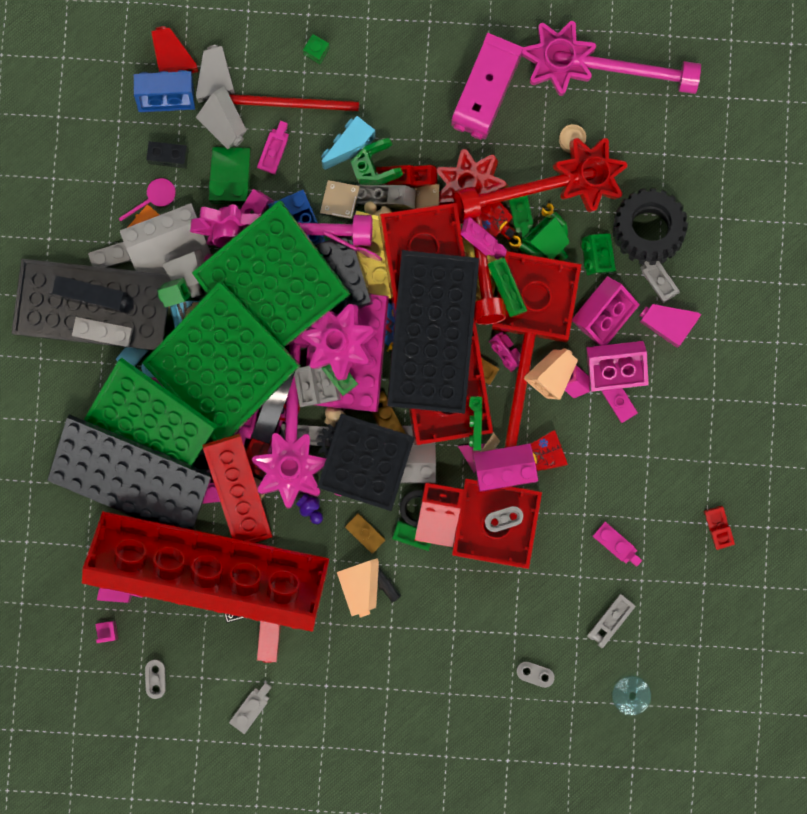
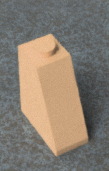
M553 349L524 377V380L545 398L560 400L578 359L568 349Z
M378 558L337 572L351 616L359 614V617L371 614L370 610L376 608Z

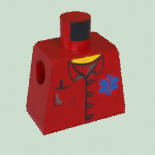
M501 202L494 203V216L488 217L481 213L483 229L495 239L502 234L510 240L516 233L508 225L513 217Z
M555 430L531 443L536 471L568 465Z

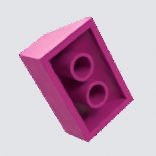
M607 276L573 317L572 322L599 346L607 345L640 304L622 284Z
M644 341L586 347L591 392L648 385L647 351Z
M531 444L473 453L479 492L538 482Z

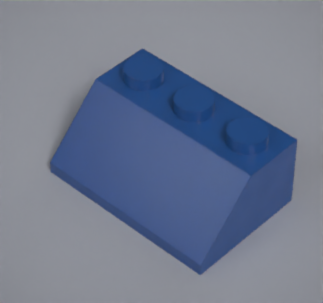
M160 71L158 73L141 72L134 74V97L138 112L195 110L194 85L191 71Z

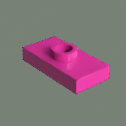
M623 388L601 391L620 423L638 414Z

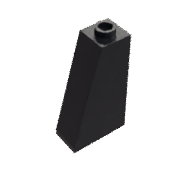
M52 274L48 293L55 298L122 313L124 308L126 309L128 306L129 298L124 291Z

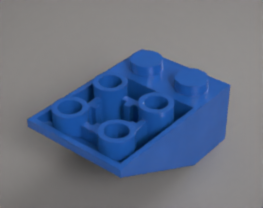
M304 190L278 200L283 202L297 223H318ZM278 201L268 204L269 208H271ZM307 235L314 245L325 242L323 235Z

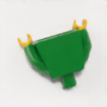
M548 203L547 208L550 211H546L542 207L541 213L545 218L523 239L524 243H521L518 236H513L518 241V244L514 245L509 242V245L513 249L519 248L526 255L548 259L556 258L557 260L565 261L568 254L564 251V248L569 244L567 222L557 212H553V205Z

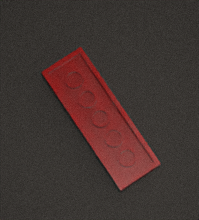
M240 433L203 444V450L232 538L253 543L272 538Z

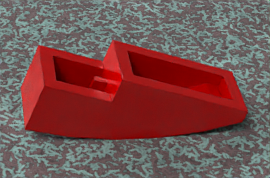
M432 165L376 167L378 174L394 168H401L404 174L382 185H406L411 188L437 184V167Z

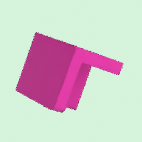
M577 365L565 388V391L573 398L590 392L589 376Z
M116 621L96 624L98 637L96 643L118 640Z

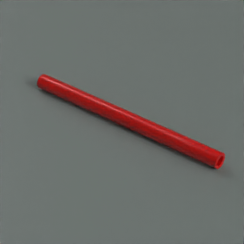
M229 94L233 104L359 111V102Z

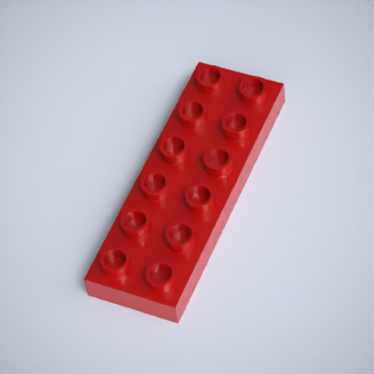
M457 203L384 213L378 216L394 320L402 250L465 257ZM475 317L465 414L409 408L413 437H415L414 445L465 438L473 435V427H470V415H474V412L469 407L470 397H482V435L493 433Z
M102 511L83 566L82 584L313 632L327 576L329 558Z

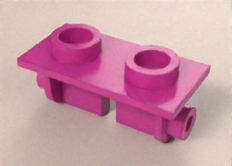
M501 332L495 335L489 341L491 347L500 356L504 366L510 372H513L519 367L521 354L517 348L510 351L509 348L514 344L507 334Z

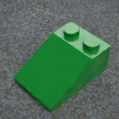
M212 147L209 201L211 204L243 205L249 196L251 148L227 149L225 147Z

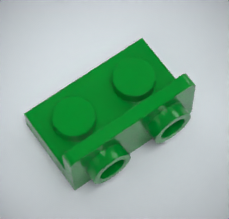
M594 234L582 238L581 248L584 254V268L587 276L616 271L611 234Z

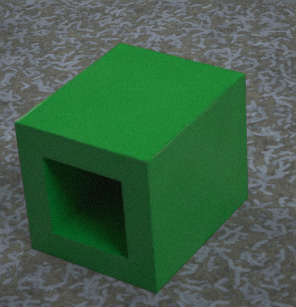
M312 34L303 49L304 56L321 64L330 49L329 43Z
M184 277L166 282L157 290L158 297L163 302L165 308L185 302L191 295Z

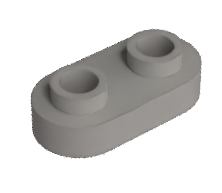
M512 506L490 513L485 519V526L491 532H498L517 526L523 520V512L520 508ZM511 513H515L517 515L516 520L510 519L509 516ZM492 519L498 520L497 526L491 524Z
M151 660L145 667L146 693L153 699L162 697L166 692L165 665L160 660ZM153 666L159 667L158 673L153 672ZM154 685L160 687L159 692L153 691Z
M522 662L517 667V676L523 681L544 688L551 686L554 682V674L548 668L530 662ZM524 668L530 669L529 675L523 674ZM543 674L548 675V680L545 682L541 679Z

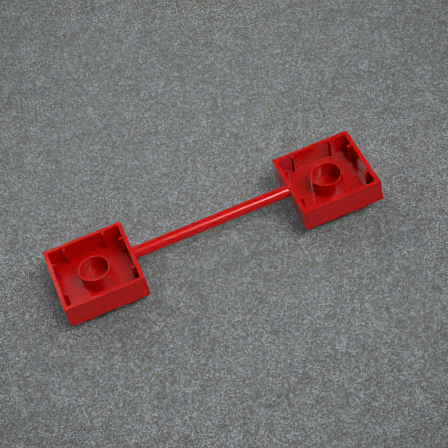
M509 251L504 256L527 309L523 314L510 317L504 304L506 318L501 322L492 324V329L524 335L504 448L517 446L528 383L524 380V377L530 371L535 337L562 342L569 340L582 264ZM498 291L497 298H501V299H502V297H501V295H500V293H499V291ZM465 479L452 556L529 569L542 492L516 487L479 492L477 480ZM512 506L520 508L523 512V520L517 526L498 532H491L485 526V519L490 513ZM511 513L509 517L511 520H516L517 515ZM492 519L491 524L497 526L498 520Z

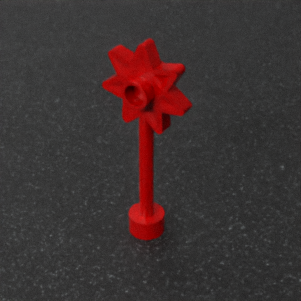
M575 138L570 141L571 159L553 164V169L561 175L480 195L477 194L474 187H468L454 191L453 200L454 203H457L459 219L464 221L468 217L471 219L480 217L481 206L564 186L560 194L561 199L565 200L580 195L586 210L593 212L597 210L602 196L611 199L622 197V192L614 177L627 168V163L625 161L609 159V140L607 138L599 140L591 149L579 138Z
M462 149L457 167H438L437 173L447 184L439 192V205L454 203V191L468 187H474L478 195L508 188L509 186L504 180L494 176L498 165L497 158L494 155H489L475 162L466 149ZM493 204L481 206V213L488 217L494 216ZM481 215L480 217L472 218L483 228ZM473 245L475 258H479L478 280L481 300L475 302V322L482 325L501 322L506 318L504 301L501 298L493 297L487 256Z

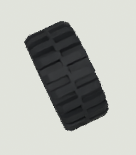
M650 188L649 192H646V189H640L638 194L633 192L629 194L628 199L625 198L621 202L620 207L616 211L613 223V236L616 237L615 243L621 247L620 251L623 255L626 253L629 255L628 259L634 261V259L639 260L638 264L644 265L645 261L649 262V265H655L656 261L660 263L666 262L668 257L672 258L675 256L676 251L680 250L688 229V223L686 222L687 214L682 211L683 205L681 202L676 203V197L673 195L667 196V192L664 190L659 193L656 192V188ZM643 213L656 214L666 222L668 232L660 240L648 241L642 239L633 230L632 222L634 218Z

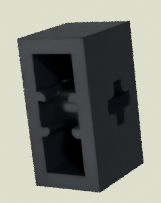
M149 141L146 160L150 165L187 169L189 149L187 145Z

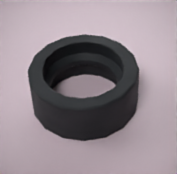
M415 490L409 492L400 503V513L403 520L417 527L418 520H414L408 515L407 504L413 498H422L423 491Z

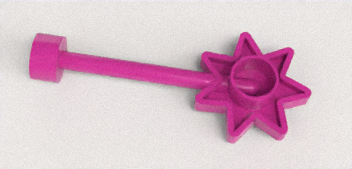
M570 21L559 33H556L546 24L540 23L538 27L539 44L524 47L522 51L524 58L536 64L530 83L536 85L551 80L559 96L565 94L570 78L586 82L590 81L592 74L588 68L679 82V92L696 94L700 80L701 64L683 61L681 70L589 56L595 51L596 44L576 41V23L574 21Z
M233 204L228 207H222L219 210L201 207L200 218L191 219L190 232L206 235L208 245L222 248L262 214H242V211ZM354 215L353 224L298 223L306 235H323V231H326L334 236H353L354 246L372 245V215Z
M348 304L339 315H336L332 310L311 326L312 330L305 331L301 335L304 340L316 347L309 364L310 367L319 369L330 364L338 380L347 379L352 362L364 365H371L373 362L364 344L377 333V328L358 325V306L355 304Z
M299 335L286 346V348H289L288 352L299 364L301 348H308L309 342ZM293 377L286 401L285 440L278 433H274L272 435V454L259 455L252 458L253 464L266 473L258 487L259 494L263 495L279 491L284 505L288 509L293 506L299 491L313 496L320 495V489L317 488L318 485L313 475L324 468L326 461L325 458L309 455L310 436L308 434H304L297 440L299 399L295 377Z

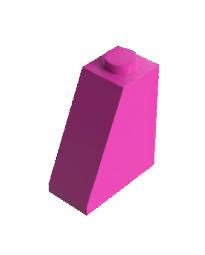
M652 304L650 308L646 306L640 314L642 317L640 323L678 348L701 314Z

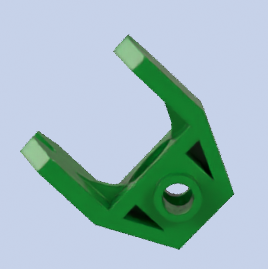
M390 138L381 139L365 146L351 161L355 176L361 185H382L404 175L401 168H394L382 174L376 172L371 157L373 154L392 146Z

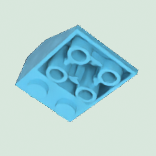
M358 116L354 120L351 118L345 125L346 130L342 135L339 133L334 139L333 147L331 149L327 148L322 154L323 169L326 170L355 157L376 138L375 129Z

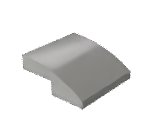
M306 366L295 371L294 377L300 407L341 400L339 390L321 368L313 369L310 366Z

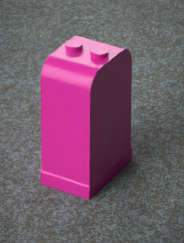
M487 33L452 117L451 126H454L455 130L460 132L466 131L474 138L486 140L513 75L520 63L523 47Z

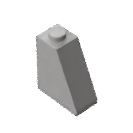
M212 45L203 51L196 91L198 103L207 101L213 92L223 86L228 94H235L222 46Z
M223 86L211 94L196 118L229 149L234 145L237 147L244 140L243 135L247 130L226 88Z

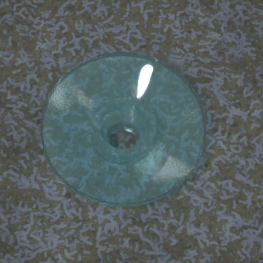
M628 676L616 683L612 698L619 711L627 715H637L645 711L649 706L651 691L647 683L641 678ZM631 692L636 694V698L633 700L629 698Z

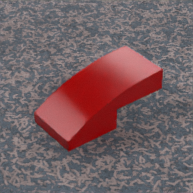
M718 506L705 510V518L716 550L735 545L724 507Z

